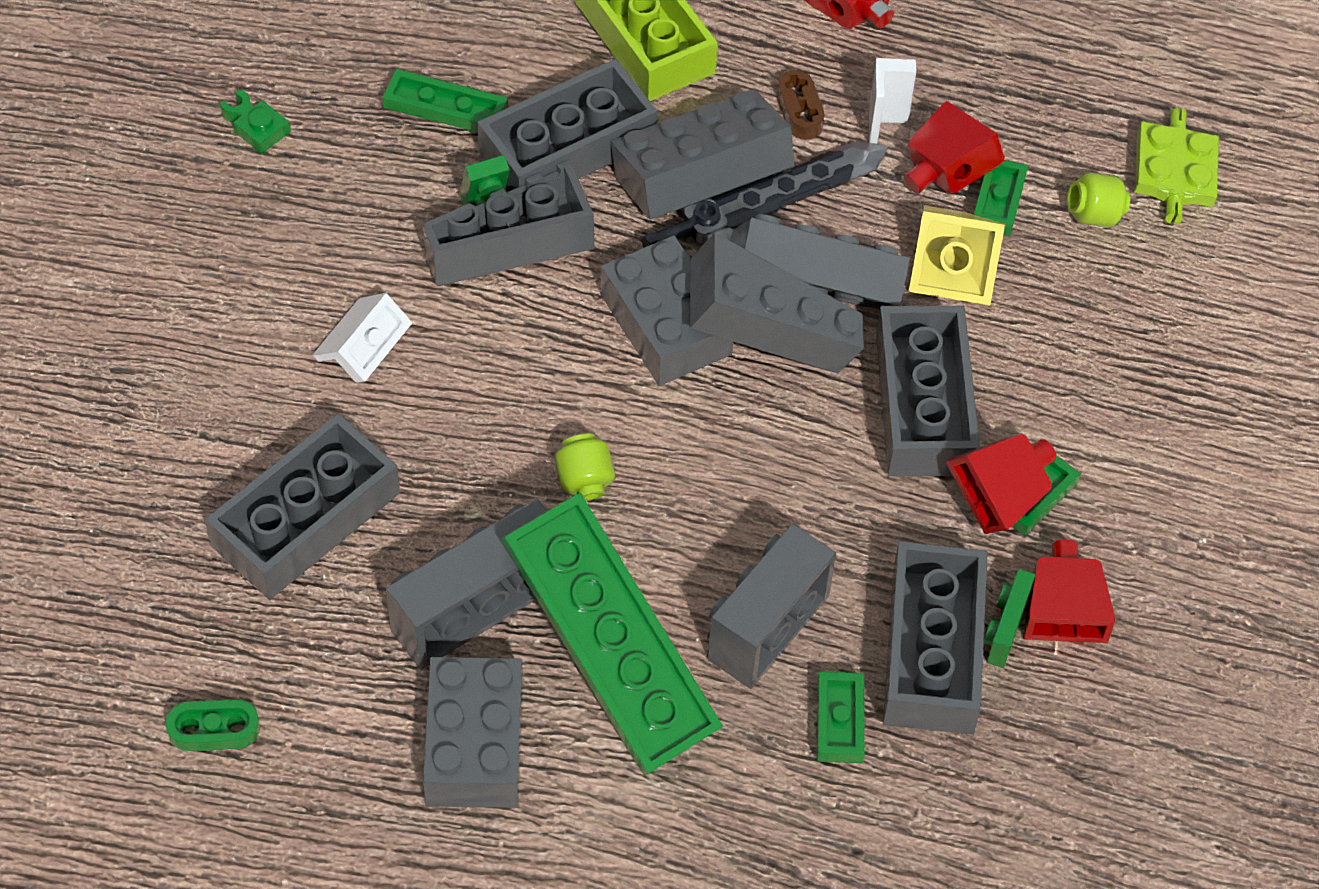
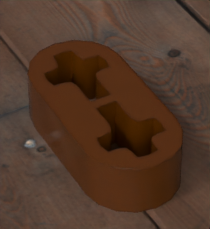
M791 70L784 73L780 77L778 84V101L785 120L791 125L792 135L802 140L816 138L823 129L824 110L814 81L810 75L803 71ZM794 87H796L798 92H802L801 97L797 98ZM805 112L806 118L810 123H806L803 118H800V113Z

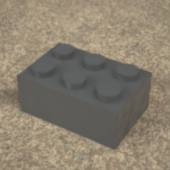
M675 235L601 266L600 295L658 386L719 361L733 353V341L690 328L691 259Z
M791 524L782 536L776 534L770 539L763 551V558L755 567L749 565L744 569L737 580L735 591L728 598L722 596L715 603L709 614L711 630L707 636L709 641L708 661L749 689L756 685L828 599L830 594L836 552L794 524Z
M430 657L423 776L426 807L519 808L523 703L522 659Z

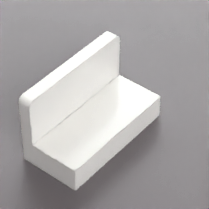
M876 58L869 103V143H878L881 122L908 123L916 77V60Z
M387 293L362 297L346 313L314 352L313 356L318 362L335 359L356 383L365 382L410 327L412 322Z

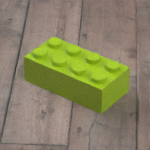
M574 0L609 50L649 101L716 74L718 42L686 0Z

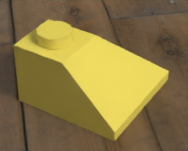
M924 205L909 292L990 306L1005 224L962 211Z

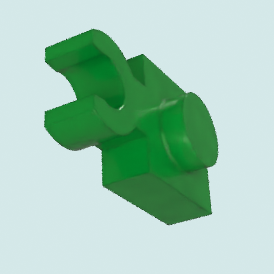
M238 89L235 91L238 106H230L225 101L220 102L222 116L227 121L233 122L234 132L261 154L291 132L290 122L263 100L255 106L251 105L249 95L243 90Z

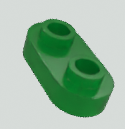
M244 700L192 701L181 703L169 712L166 718V730L170 742L176 748L183 751L241 749L249 746L257 739L260 732V721L255 707ZM236 724L245 726L240 732L230 731V728ZM191 726L199 728L196 733L191 735L183 733L185 729Z

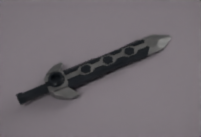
M854 141L815 156L807 162L765 179L753 181L714 198H707L683 207V221L641 237L643 248L675 235L678 241L692 235L696 242L704 244L715 232L731 240L733 229H736L751 217L756 218L757 214L770 215L795 202L827 189L836 188L876 171L887 152V146Z

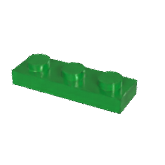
M400 69L395 70L382 97L383 108L478 132V121L508 108L507 97Z

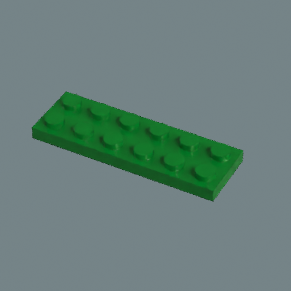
M581 492L501 539L644 776L723 727Z

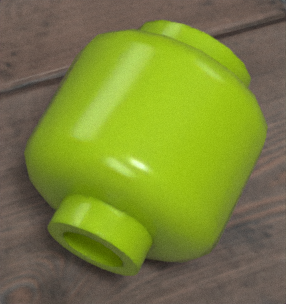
M1084 173L1077 181L1070 185L1067 194L1068 210L1073 213L1076 221L1083 225L1114 226L1128 212L1131 203L1130 194L1126 191L1123 181L1118 176L1109 174Z
M579 434L565 439L562 442V448L555 454L554 460L563 491L572 495L581 492L585 501L597 499L605 495L604 488L611 485L616 478L609 447L605 441L596 439L594 434Z

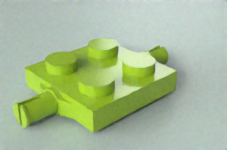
M1180 108L1170 111V126L1142 121L1137 131L1134 193L1153 196L1166 202L1165 220L1171 223L1173 219V224L1182 222L1183 205L1196 204L1213 207L1217 199L1219 136L1187 130V112L1182 109L1179 114Z

